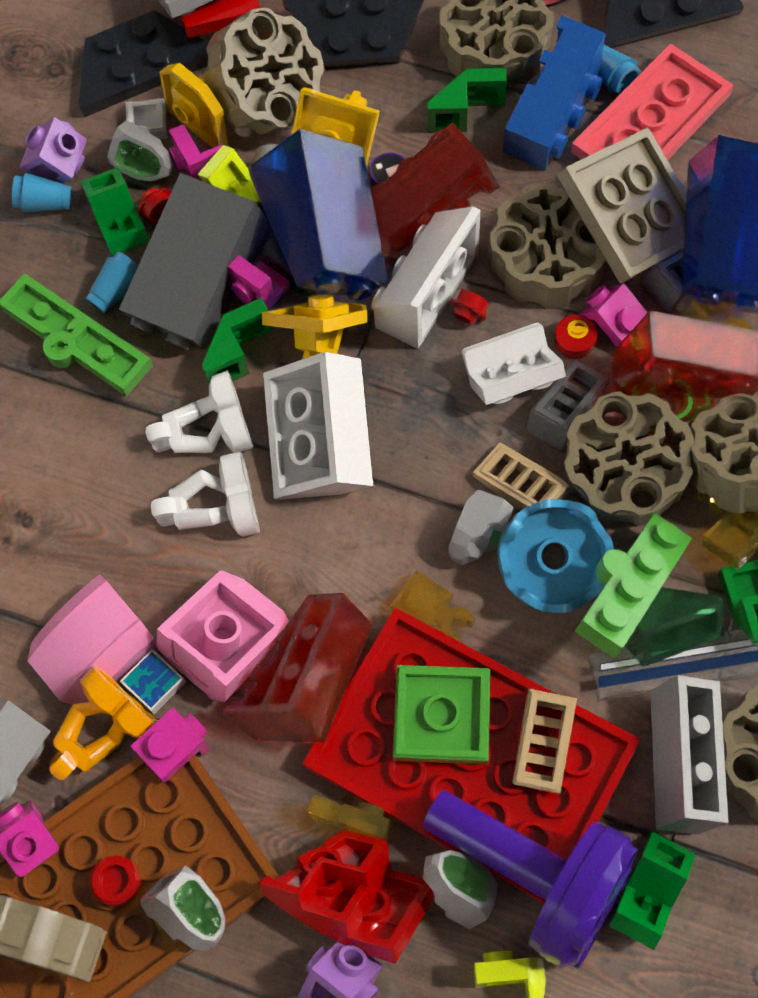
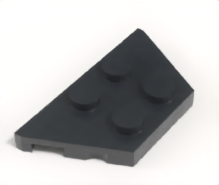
M282 0L285 10L289 11L291 16L307 28L310 41L321 52L324 69L400 63L406 49V42L414 30L417 16L424 0Z
M608 0L603 30L606 33L604 45L614 48L740 14L744 6L741 0Z
M156 10L85 38L79 106L84 118L161 86L159 72L168 65L181 63L190 72L206 67L208 64V54L206 51L208 42L198 36L187 38L185 28Z

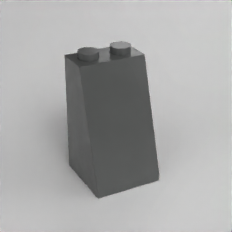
M180 173L119 310L131 319L129 322L131 327L143 333L152 335L154 329L167 334L165 340L177 347L189 350L192 344L205 349L223 314H225L235 296L231 289L232 282L228 266L238 255L253 265L273 226L254 201Z

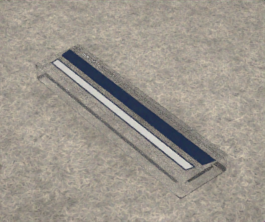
M742 629L625 648L620 651L615 659L605 652L590 654L588 658L598 702L650 694L651 690L677 675L720 682L758 676V644H752Z

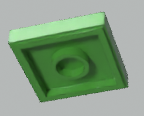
M397 665L393 761L488 765L490 668Z

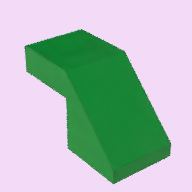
M506 68L464 70L428 102V133L467 132L468 106L505 105Z
M118 167L80 181L111 256H114L117 251L122 253L149 243L145 227L136 212L128 187Z
M262 297L223 314L202 364L208 386L211 376L227 370L232 381L249 374L245 356L240 346L273 331L272 326L262 325L261 312L269 311Z
M758 560L722 567L718 572V576L730 614L752 644H758Z
M652 831L621 895L609 926L655 950L663 935L671 909L688 879L696 854Z

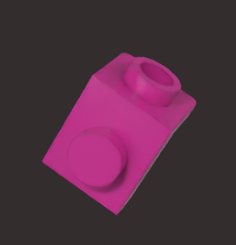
M184 124L169 130L173 147L169 148L168 152L172 157L177 171L184 169L187 176L202 181L198 173L222 145L200 153Z
M238 255L228 266L232 282L231 289L245 303L262 298L269 310L290 288L289 280L262 261L252 265Z
M624 283L609 288L605 285L600 286L586 298L585 302L588 305L579 313V315L585 316L590 320H595L619 351L629 349L655 322Z
M173 707L131 745V748L164 783L197 752L203 756L210 750L203 739L208 733L203 725L190 712L182 717Z
M32 800L23 806L19 802H15L0 812V853L17 876L23 877L59 850L58 843L43 824L42 814Z

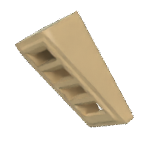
M501 442L473 472V477L505 499L518 511H521L526 506L537 503L538 501L534 500L533 497L541 488L547 493L540 501L549 499L565 500L570 485L557 475ZM501 459H504L508 464L497 476L491 474L490 471ZM516 468L521 472L511 485L504 482ZM529 478L534 483L525 493L519 491L518 489Z
M528 689L512 784L560 793L577 698ZM537 706L562 710L561 720L535 715ZM533 725L559 729L558 738L532 734ZM530 743L556 748L555 757L530 753ZM526 763L553 767L552 777L526 772Z

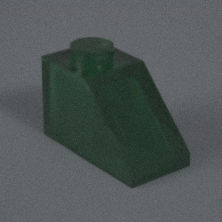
M661 587L628 639L625 647L643 667L721 638L724 636V600L717 595Z

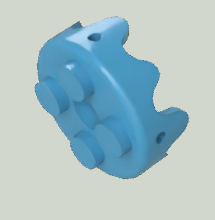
M560 499L544 500L526 506L515 514L505 526L499 540L497 552L498 568L504 584L512 595L523 604L544 612H571L598 596L605 587L597 578L595 569L603 555L608 550H613V542L598 521L596 513L588 506ZM550 543L559 544L565 551V561L557 569L548 568L542 561V551Z

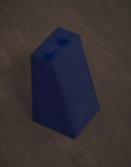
M299 129L248 167L251 180L298 287L314 289L319 294L335 293L346 295L351 300H361L370 297L373 294L372 291L388 282L362 146Z
M718 135L689 160L682 294L696 296L695 301L699 303L718 305L721 302L736 304L738 311L758 313V143Z

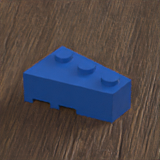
M563 15L556 26L558 29L557 43L553 51L544 50L539 63L545 66L533 85L527 83L504 131L503 153L546 171L553 157L557 159L561 157L568 142V132L571 128L576 130L579 127L586 111V102L588 99L595 100L603 83V78L599 77L606 33Z

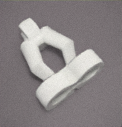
M228 370L211 376L208 397L163 414V422L148 425L145 431L148 441L156 452H163L172 448L174 453H213L221 436L233 453L253 448L241 405ZM213 410L218 414L217 421L208 437L183 434L182 428Z
M241 451L220 457V478L201 469L176 487L169 490V497L153 500L150 506L151 512L158 524L163 527L175 524L179 530L212 526L230 521L232 528L242 537L260 533L248 471ZM205 486L220 491L227 496L226 506L190 509L187 501Z

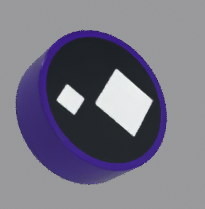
M384 153L377 156L370 165V180L373 187L384 194H396L404 190L410 181L408 161L397 153Z

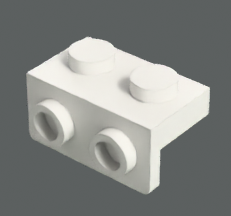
M540 323L522 327L462 350L470 387L486 405L505 403L516 394L530 389H544L550 386L553 381L566 377L563 361L548 348L544 328Z

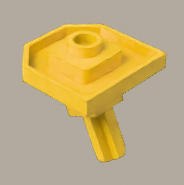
M181 63L168 65L159 73L167 112L211 148L219 145L228 146L224 110L208 85L204 83L203 75L195 76Z
M306 87L300 90L289 149L303 173L342 184L367 168L380 111L367 107V100L361 97V92L353 91L352 94H346L344 99Z
M313 295L308 297V303L261 312L262 325L294 329L295 348L304 351L302 359L323 352L337 354L343 329L367 323L366 305L334 301L332 295Z

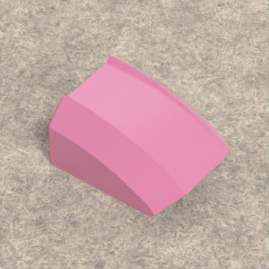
M222 570L157 628V648L170 666H173L206 693L209 699L225 702L267 656L287 630L290 623L281 608L247 581Z
M99 574L76 593L40 630L31 642L27 661L59 701L72 705L90 702L83 693L79 680L94 665L101 668L119 683L151 649L156 652L159 649L157 648V642L144 624L107 580Z

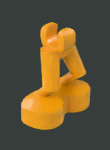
M96 665L79 680L83 693L90 702L72 704L53 739L54 746L59 751L51 758L49 771L61 781L65 780L76 766L84 772L89 771L121 745L125 734L138 739L158 721L145 706L126 693L111 676ZM98 713L110 714L114 723L106 735L85 747L77 742L86 716Z

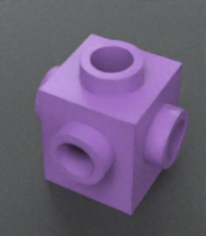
M55 117L40 126L36 124L30 129L24 140V145L27 146L19 168L26 173L63 184L72 179L74 174L81 168L85 158L82 152L87 138L76 132L69 123L58 120Z
M336 942L330 949L322 946L314 954L306 967V971L309 974L297 998H375L379 989L373 984L383 965L353 945L345 946Z

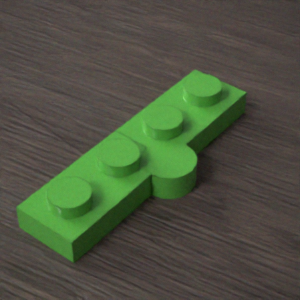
M25 273L0 299L1 311L44 340V353L48 361L55 367L65 368L77 362L126 397L153 367L152 361L148 356Z
M656 514L648 521L627 553L615 549L608 550L600 559L595 569L597 578L605 587L575 632L615 659L627 643L692 538Z

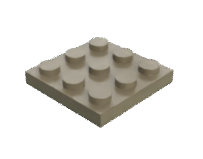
M649 128L565 167L556 174L620 284L710 234Z

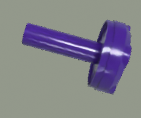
M443 790L437 796L423 823V829L546 900L533 928L528 945L539 952L540 957L560 969L568 966L579 969L584 962L606 917L632 872L631 866L637 852V848L632 846L628 836L610 826L605 827L595 821L586 830L569 859L566 860L446 790Z

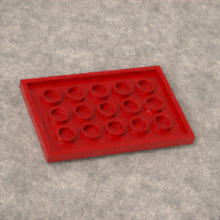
M395 607L302 765L308 771L446 850L464 853L423 829V823L431 805L443 790L448 791L568 860L586 830L593 822L600 820L641 739L576 704L560 793L512 784L528 689L556 693ZM397 665L490 668L488 765L393 761ZM537 706L535 715L561 720L562 710ZM534 724L532 734L558 738L559 729ZM530 743L529 752L555 757L556 748ZM527 762L525 771L552 777L553 767ZM488 867L495 878L537 902L545 904L546 900Z

